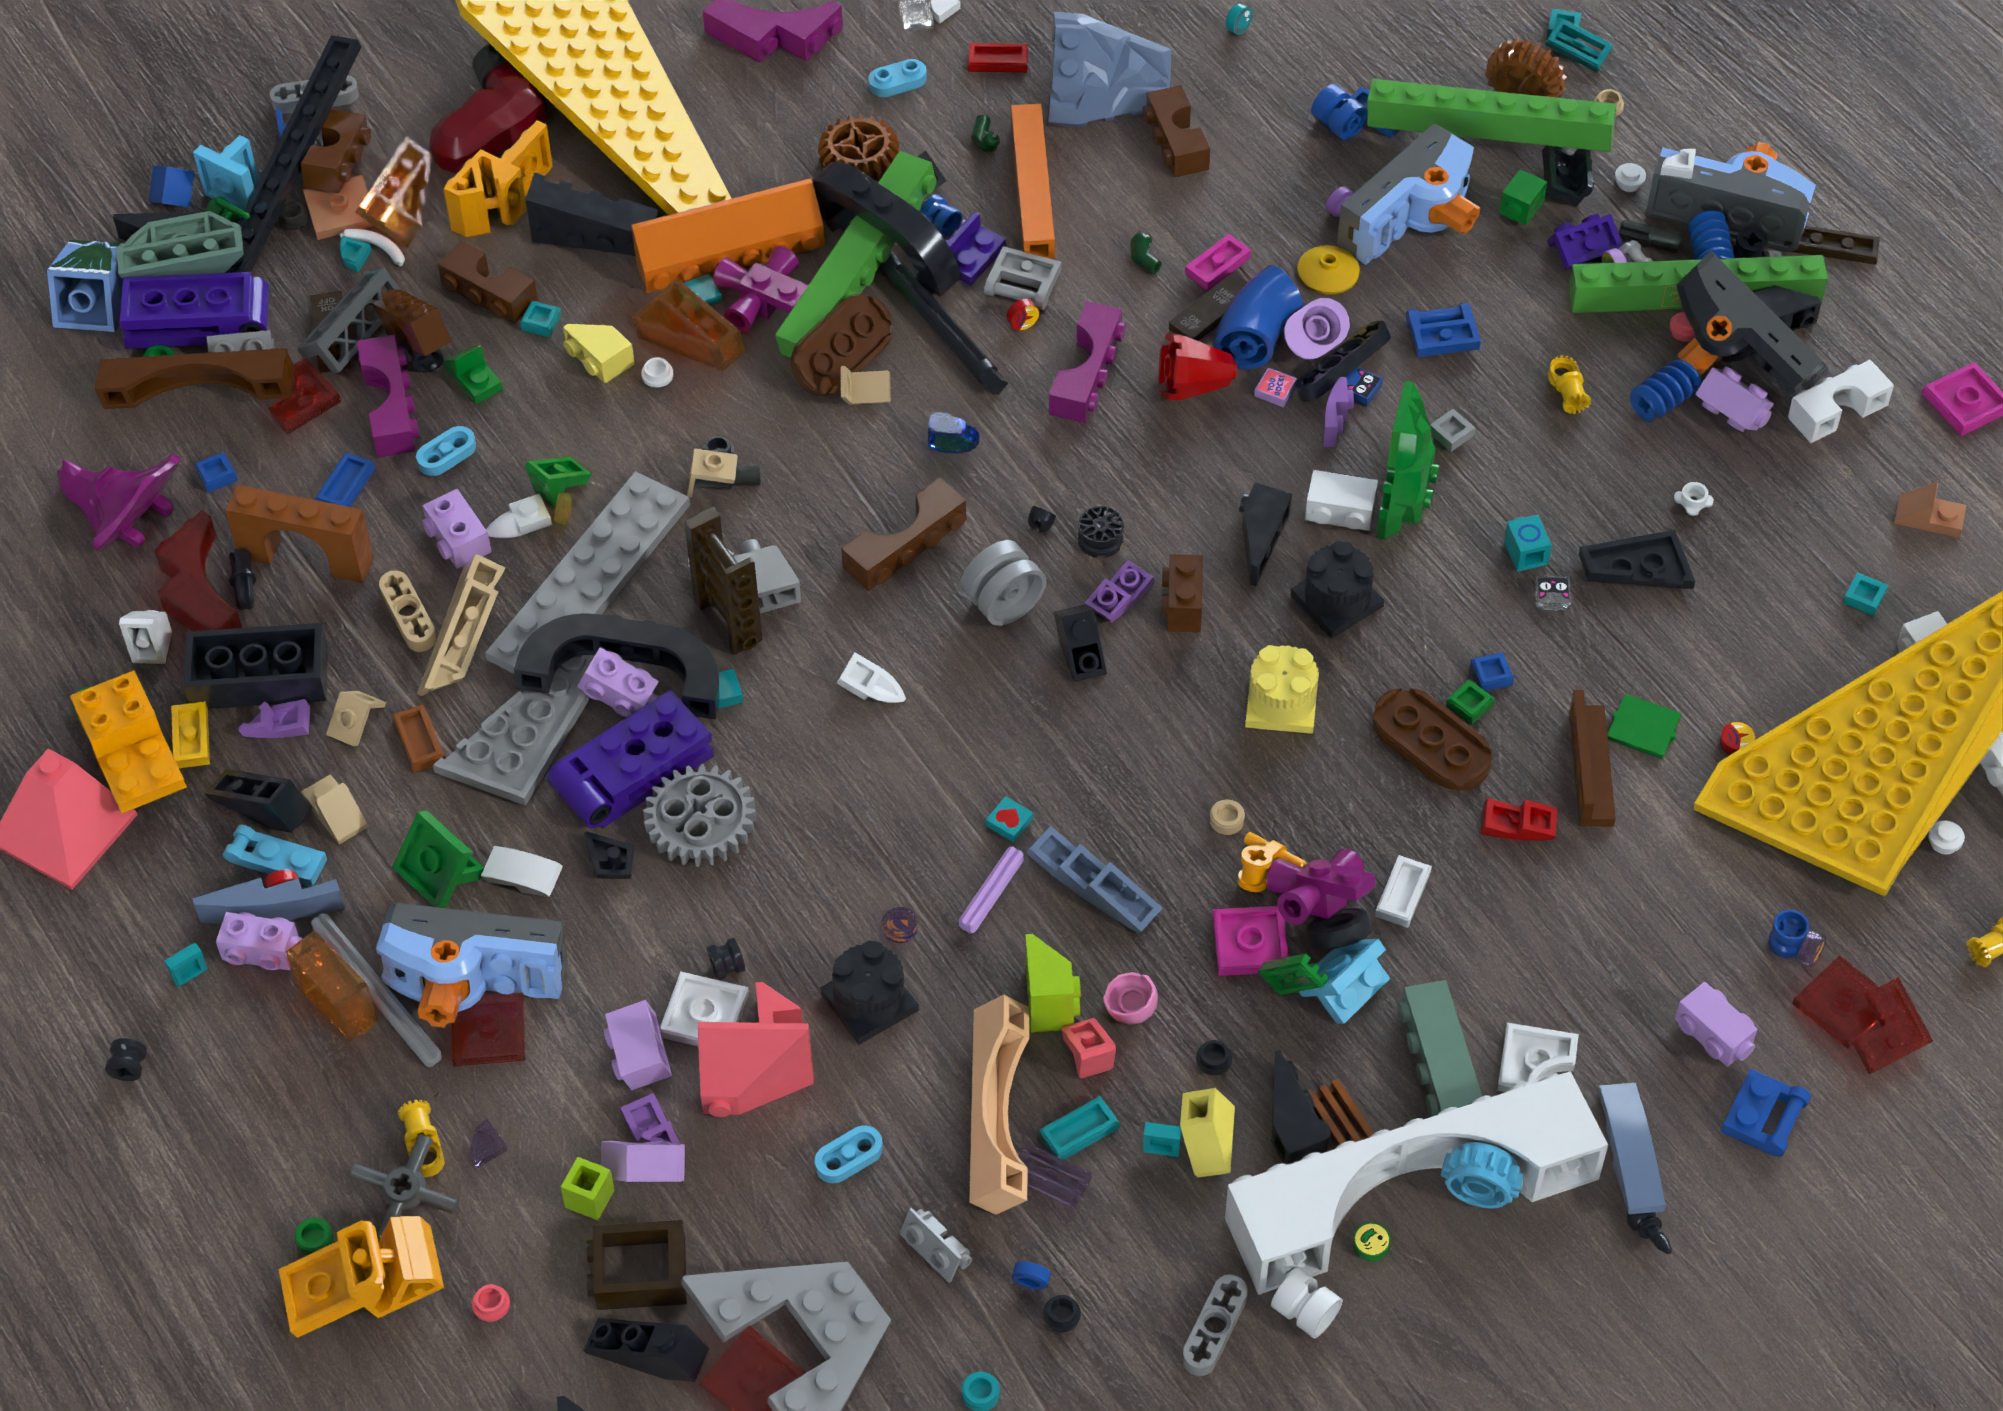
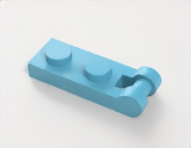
M242 824L237 826L233 834L235 838L233 843L228 844L223 852V857L230 863L262 873L271 874L278 870H293L298 874L300 884L309 887L314 886L327 861L325 852L255 832L251 827ZM246 846L254 847L252 853L245 851Z

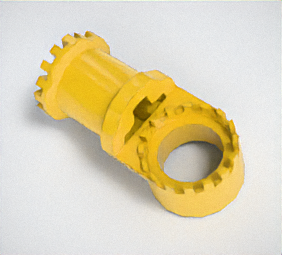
M1557 356L1550 363L1548 380L1550 384L1556 387L1558 392H1561L1564 400L1562 405L1565 412L1576 414V411H1578V413H1581V409L1584 411L1585 408H1589V405H1591V398L1585 393L1582 386L1584 382L1578 365H1576L1577 362L1573 361V358L1568 359V356L1565 358L1560 356L1558 358ZM1558 368H1565L1570 372L1564 373L1562 376H1558L1555 373V370Z
M2003 916L1991 928L1990 933L1980 938L1972 937L1967 941L1966 946L1969 947L1967 949L1971 952L1969 955L1974 956L1972 960L1973 962L1976 961L1975 964L1977 966L1985 968L1991 964L1992 959L2003 954Z
M415 1099L414 1103L410 1100L408 1104L404 1103L403 1107H400L398 1117L405 1125L406 1134L404 1135V1140L409 1157L419 1134L433 1140L428 1152H434L437 1157L431 1164L422 1165L420 1173L424 1177H432L443 1169L445 1164L444 1155L437 1130L434 1126H431L429 1118L431 1112L430 1104L427 1101L422 1102V1100H419L418 1102Z

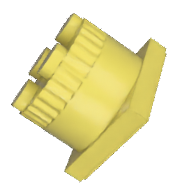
M1268 645L1259 651V655H1257V658L1254 659L1251 665L1246 728L1313 734L1319 672L1316 662L1313 661V655L1307 649H1298L1289 645H1281L1279 647Z

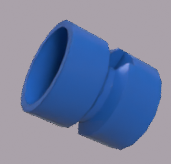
M1337 84L1325 87L1317 95L1311 106L1312 115L1322 124L1329 126L1330 130L1342 140H1348L1356 136L1368 119L1367 108L1356 99L1351 98L1350 94Z

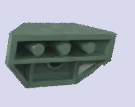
M211 211L148 222L135 232L125 244L121 243L116 247L120 278L225 273L244 255L240 225L235 222L232 223Z

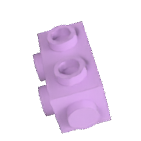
M1725 366L1724 370L1712 367L1695 394L1703 400L1701 405L1716 415L1721 412L1729 417L1727 423L1739 431L1744 432L1745 429L1757 431L1758 428H1762L1770 419L1772 413L1770 409L1774 404L1765 398L1768 393L1755 384L1751 383L1750 386H1747L1740 381L1742 375Z
M600 647L577 687L583 690L591 699L600 700L611 706L619 715L628 717L657 699L658 695L654 694L653 691L659 681L652 678L644 669L635 668L626 663L618 654L606 651Z
M226 912L216 944L221 959L230 964H251L267 970H290L294 958H298L301 953L302 938L298 936L295 923L281 917L273 919L256 917L247 912H240L239 914Z
M1703 982L1679 1002L1675 1017L1679 1027L1684 1033L1697 1039L1712 1058L1719 1059L1728 1067L1737 1059L1740 1061L1745 1060L1755 1048L1753 1042L1758 1029L1746 1014L1738 1012L1728 1003L1727 998L1722 992L1713 989L1706 982Z

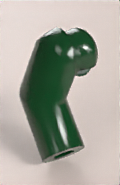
M979 115L976 118L971 139L984 152H993L1000 144V137L997 134L994 138L992 136L994 132H988L991 123L990 118L986 115Z
M1137 233L1130 242L1131 259L1151 274H1156L1162 262L1149 253V243H1152V238L1149 234Z

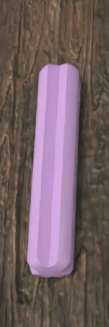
M1014 847L1006 849L959 918V927L968 933L976 932L1024 861V854L1021 850H1017Z

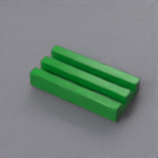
M1306 953L1263 962L1258 970L1259 974L1279 995L1324 987L1329 979L1325 973L1317 974L1320 967L1316 963L1307 964L1311 958Z

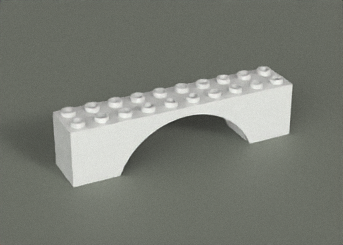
M1571 1071L1560 1075L1557 1073L1546 1075L1539 1082L1527 1086L1523 1084L1515 1085L1503 1094L1494 1097L1482 1096L1473 1101L1472 1104L1460 1108L1449 1107L1436 1116L1424 1120L1416 1118L1407 1122L1403 1127L1391 1131L1387 1129L1380 1130L1372 1134L1370 1138L1358 1142L1347 1141L1337 1146L1334 1150L1322 1154L1319 1152L1310 1153L1303 1157L1301 1161L1289 1165L1277 1164L1269 1168L1265 1173L1255 1176L1244 1175L1228 1184L1225 1220L1258 1295L1279 1288L1288 1275L1299 1267L1312 1277L1328 1272L1331 1244L1335 1232L1349 1209L1363 1195L1386 1180L1401 1174L1417 1170L1442 1168L1446 1153H1451L1453 1148H1458L1464 1143H1485L1509 1153L1520 1167L1519 1173L1524 1174L1520 1193L1531 1202L1599 1180L1608 1143Z

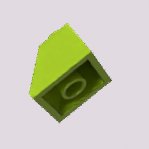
M1025 934L1026 981L1031 1033L1061 1031V1027L1074 1024V1016H1080L1079 976L1072 975V964L1069 960L1034 934Z

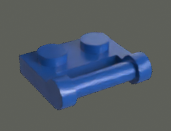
M1469 302L1460 303L1458 307L1421 312H1418L1417 309L1406 310V323L1411 332L1417 357L1480 350L1481 340Z
M1750 1068L1723 1123L1721 1132L1771 1155L1783 1156L1788 1147L1786 1140L1801 1109L1806 1108L1811 1094L1803 1087H1791ZM1777 1100L1786 1102L1785 1110L1773 1134L1767 1135L1762 1131Z

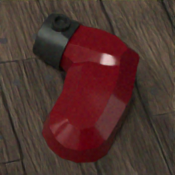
M491 44L484 46L473 59L472 67L483 89L471 95L461 107L441 118L431 130L429 151L432 160L441 169L455 174L480 149L499 157L507 149H510L520 139L521 134L529 129L536 120L545 124L548 119L544 95Z

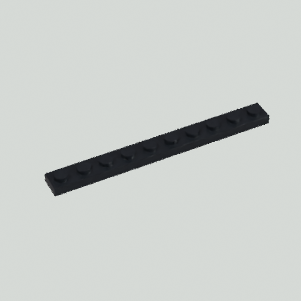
M330 36L244 210L249 213L250 218L245 219L241 217L238 222L242 231L244 255L225 273L252 271L302 169L301 162L310 146L314 145L361 49L357 39Z

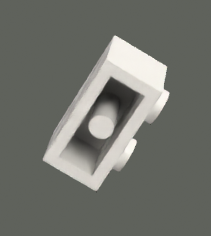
M1313 470L1307 497L1305 520L1318 524H1331L1355 530L1370 531L1378 480Z

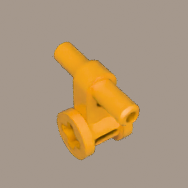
M1249 832L1244 837V844L1248 847L1244 848L1241 853L1243 869L1238 874V884L1246 891L1261 892L1268 887V871L1276 859L1281 858L1301 869L1306 867L1307 864L1305 860L1288 852L1286 846L1275 840L1269 842Z

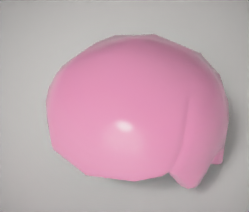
M1130 972L1118 975L1108 984L1103 1000L1111 1017L1118 1022L1133 1025L1143 1023L1153 1015L1157 1008L1158 994L1149 976Z

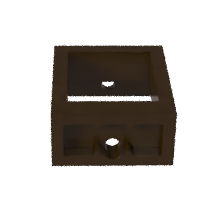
M683 1220L593 1226V1240H587L586 1242L588 1263H593V1274H587L588 1297L594 1296L597 1310L687 1304V1292L681 1285L682 1277L686 1275V1237ZM668 1243L669 1280L605 1284V1247Z

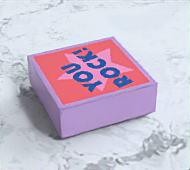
M1267 368L1255 388L1254 397L1284 407L1295 389L1297 378Z

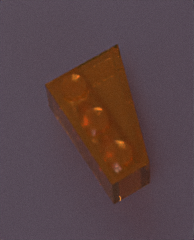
M406 137L355 212L407 248L422 227L423 219H421L426 200L424 194L425 187L428 184L432 154Z
M678 278L630 317L639 339L724 371L746 352L740 331Z

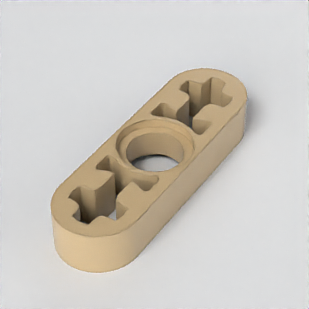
M401 571L385 573L379 580L381 595L407 646L417 652L429 650L436 642L434 626L409 578ZM396 585L400 588L401 595L397 597L394 589L390 586ZM405 606L416 608L415 613L410 616H402L399 614V611ZM418 625L421 633L425 636L419 638L417 634L415 635L414 626Z

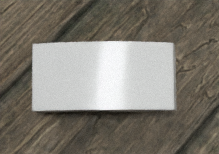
M494 846L481 877L488 883L515 886L521 893L550 897L563 866L558 862L538 855Z

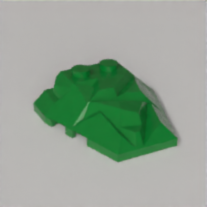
M1410 381L1404 382L1392 430L1387 461V475L1383 487L1384 496L1380 507L1376 538L1383 540L1400 532L1402 521L1414 524L1421 521L1423 509H1430L1434 489H1429V484H1436L1440 465L1434 464L1436 450L1431 438V427L1427 423L1428 419L1424 403L1416 386Z

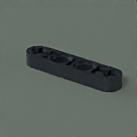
M1374 321L1365 325L1299 378L1295 383V387L1301 400L1312 401L1321 397L1335 385L1340 377H1346L1391 339L1385 321Z

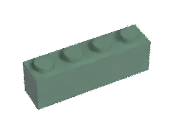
M1442 980L1404 987L1402 1002H1398V1013L1401 1022L1407 1023L1409 1028L1407 1042L1410 1053H1416L1419 1063L1416 1064L1418 1081L1420 1085H1426L1428 1091L1426 1106L1429 1116H1436L1449 1107L1460 1108L1472 1104L1473 1101L1482 1097L1447 981Z

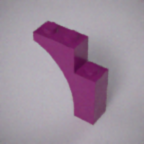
M714 0L703 10L705 33L759 63L766 56L772 54L777 46L806 61L815 52H819L823 45L832 36L837 35L843 27L842 5L833 0L814 8L792 12L760 10L740 4L734 0Z

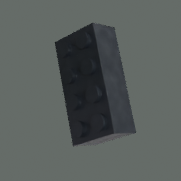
M322 623L186 632L183 687L188 703L205 701L207 708L213 709L258 706L264 701L268 705L303 699L307 702L326 701L328 644Z

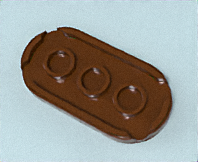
M861 294L849 296L837 304L797 342L793 349L791 367L798 384L813 395L827 396L841 390V366H846L850 372H861L890 342L892 334L890 333V325H892L885 305L876 297Z
M1401 688L1386 692L1376 702L1373 714V727L1377 735L1434 782L1448 789L1466 790L1478 786L1488 777L1492 762L1489 743L1483 736L1432 696L1419 689L1410 688V691H1401Z

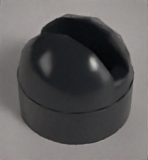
M1032 506L1028 516V525L1034 530L1036 524H1040L1039 533H1044L1052 527L1056 515L1042 508Z

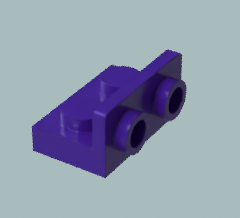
M976 212L967 220H963L955 234L950 239L945 240L957 260L961 275L959 280L971 286L998 257L1002 247H1006V238L980 226V214Z
M1594 214L1581 220L1582 224L1572 226L1571 223H1566L1554 229L1555 233L1547 242L1549 246L1556 245L1565 270L1572 268V264H1585L1600 259L1603 252L1613 248L1619 249L1623 245L1611 214L1600 217L1599 214Z

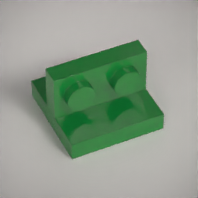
M427 810L417 812L392 865V868L430 904L439 908L447 906L457 885L480 880L484 867L471 856L472 851Z

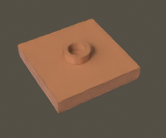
M363 175L350 178L348 182H345L340 193L308 188L303 189L317 240L340 235L345 229H365L378 225Z

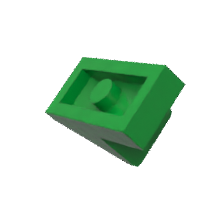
M480 345L467 347L443 360L442 364L475 404L503 390L501 380L485 363L483 350Z
M570 456L527 461L525 465L534 491L540 494L554 508L558 506L565 488L587 485L592 474Z

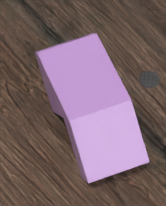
M602 1141L601 1165L611 1170L613 1180L626 1182L684 1181L685 1144L662 1141L646 1143Z

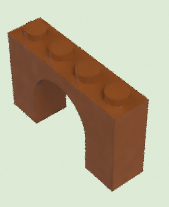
M241 485L236 486L225 511L236 549L248 550L251 555V561L271 564L281 541L279 530H288L310 538L323 549L327 556L332 577L359 583L364 582L374 556L362 509Z

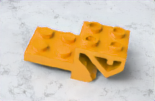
M536 120L529 129L521 134L520 139L503 153L501 159L480 149L472 159L466 161L464 167L454 178L448 180L444 187V194L452 231L464 237L491 233L488 209L497 208L498 212H500L501 221L506 226L514 225L527 211L525 197L527 196L534 173L546 175L553 167L546 124Z
M135 670L70 695L84 733L90 740L93 754L121 814L187 788Z
M420 1216L390 1217L382 1235H380L379 1242L375 1226L370 1221L361 1220L336 1232L337 1242L278 1269L290 1332L297 1338L362 1307H365L379 1319L444 1288L431 1226Z

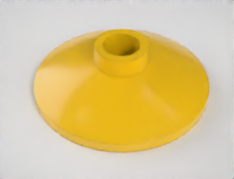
M1331 245L1318 246L1308 250L1301 256L1297 266L1298 277L1303 285L1316 293L1326 295L1343 293L1352 288L1357 282L1360 272L1358 261L1350 252Z

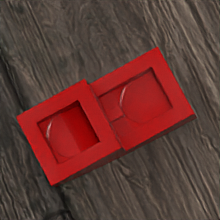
M1487 798L1483 804L1480 834L1526 841L1554 840L1556 837L1558 808L1526 799L1521 806Z

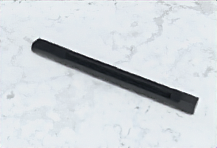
M890 251L887 261L881 263L879 269L981 383L985 384L991 392L999 395L1009 383L998 372V368L896 254Z

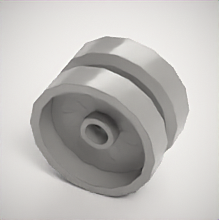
M1011 540L996 542L981 551L967 566L961 578V590L975 605H978V609L992 625L999 626L1012 623L1024 616L1035 606L1046 588L1045 574L1033 561L1029 560V557L1019 545Z

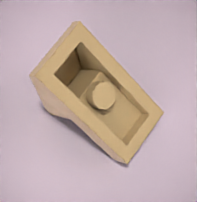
M331 774L301 791L312 807L311 810L339 845L368 828V824L346 784H338Z

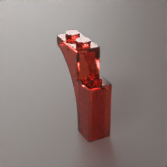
M203 510L193 518L188 519L178 531L168 539L163 540L159 547L154 550L160 571L172 578L167 580L157 592L163 610L191 631L242 628L238 611L221 599L206 580L207 557L217 535L211 516Z

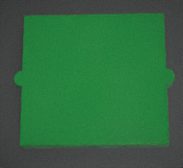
M1625 694L1618 711L1613 712V723L1607 734L1608 740L1663 759L1670 741L1675 740V729L1682 713Z

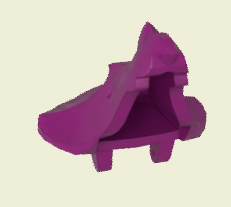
M172 453L162 462L145 471H119L109 466L101 472H96L79 467L73 462L63 460L61 468L57 471L59 487L73 504H77L82 508L93 530L96 532L93 549L100 552L118 538L137 548L145 542L144 535L133 528L132 525L149 507L153 508L163 517H168L174 510L170 501L160 493L176 470L181 460L179 456Z

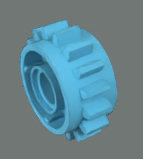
M1470 1142L1464 1143L1458 1148H1453L1451 1153H1446L1441 1177L1446 1178L1445 1184L1448 1190L1459 1200L1481 1208H1500L1507 1203H1511L1513 1198L1519 1197L1524 1174L1519 1173L1520 1167L1517 1165L1516 1160L1506 1151L1489 1144Z

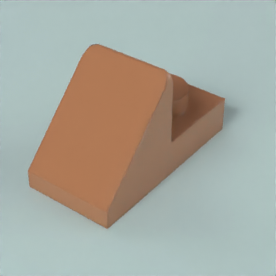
M1932 483L1899 496L1894 524L1959 538L1966 505L1936 499L1938 483Z

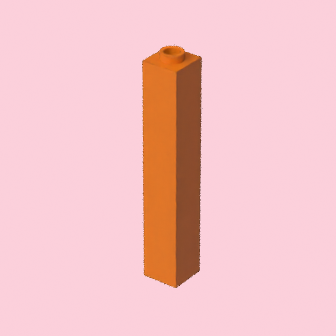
M1041 104L1011 105V130L1023 252L1055 260V237Z

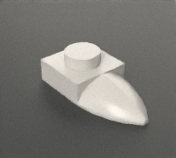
M536 494L510 503V511L500 515L486 530L489 537L512 538L552 525L540 494Z
M855 652L836 683L863 700L870 697L887 703L904 702L906 699L900 685L888 672Z

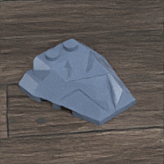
M1054 12L1052 86L1049 95L1047 125L1078 128L1087 126V122L1104 119L1106 122L1114 120L1117 115L1130 113L1133 116L1142 114L1143 106H1146L1148 92L1170 88L1172 49L1085 14Z

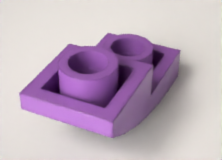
M1340 377L1337 380L1327 401L1323 448L1336 447L1337 434H1343V422H1347L1348 409H1353L1354 407L1353 390H1347L1346 377Z
M1127 560L1110 581L1106 578L1086 600L1085 604L1112 623L1127 612L1155 583L1154 577Z

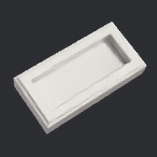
M1399 855L1376 908L1375 917L1408 928L1430 876L1432 866Z

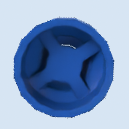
M939 194L929 197L920 209V212L935 226L943 237L954 233L962 221L961 211L954 206H948L947 200Z
M1789 909L1778 913L1769 935L1768 944L1770 949L1776 955L1784 958H1792L1799 955L1803 950L1805 939L1809 932L1810 924L1808 919L1796 910Z

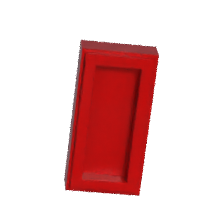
M969 43L968 72L1028 73V44Z

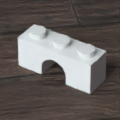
M1871 360L1860 365H1852L1845 372L1833 378L1828 377L1819 385L1797 393L1791 400L1788 418L1807 440L1813 443L1837 431L1842 409L1839 406L1851 407L1864 418L1888 406L1894 384Z

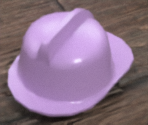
M1330 298L1316 299L1292 314L1286 321L1284 327L1285 341L1295 355L1303 359H1316L1336 347L1347 337L1350 328L1349 316L1346 309L1339 302Z

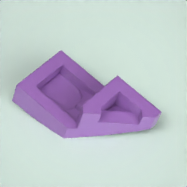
M305 699L277 704L272 707L264 701L259 706L261 712L249 724L243 723L239 727V732L244 737L283 738L309 734L310 705Z
M654 1093L620 1107L622 1117L635 1142L662 1141L680 1144L670 1121L666 1120Z

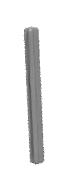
M322 913L318 917L313 918L311 925L314 932L424 1065L433 1067L436 1063L440 1062L442 1055L439 1048L385 983L382 982L380 977L330 917Z

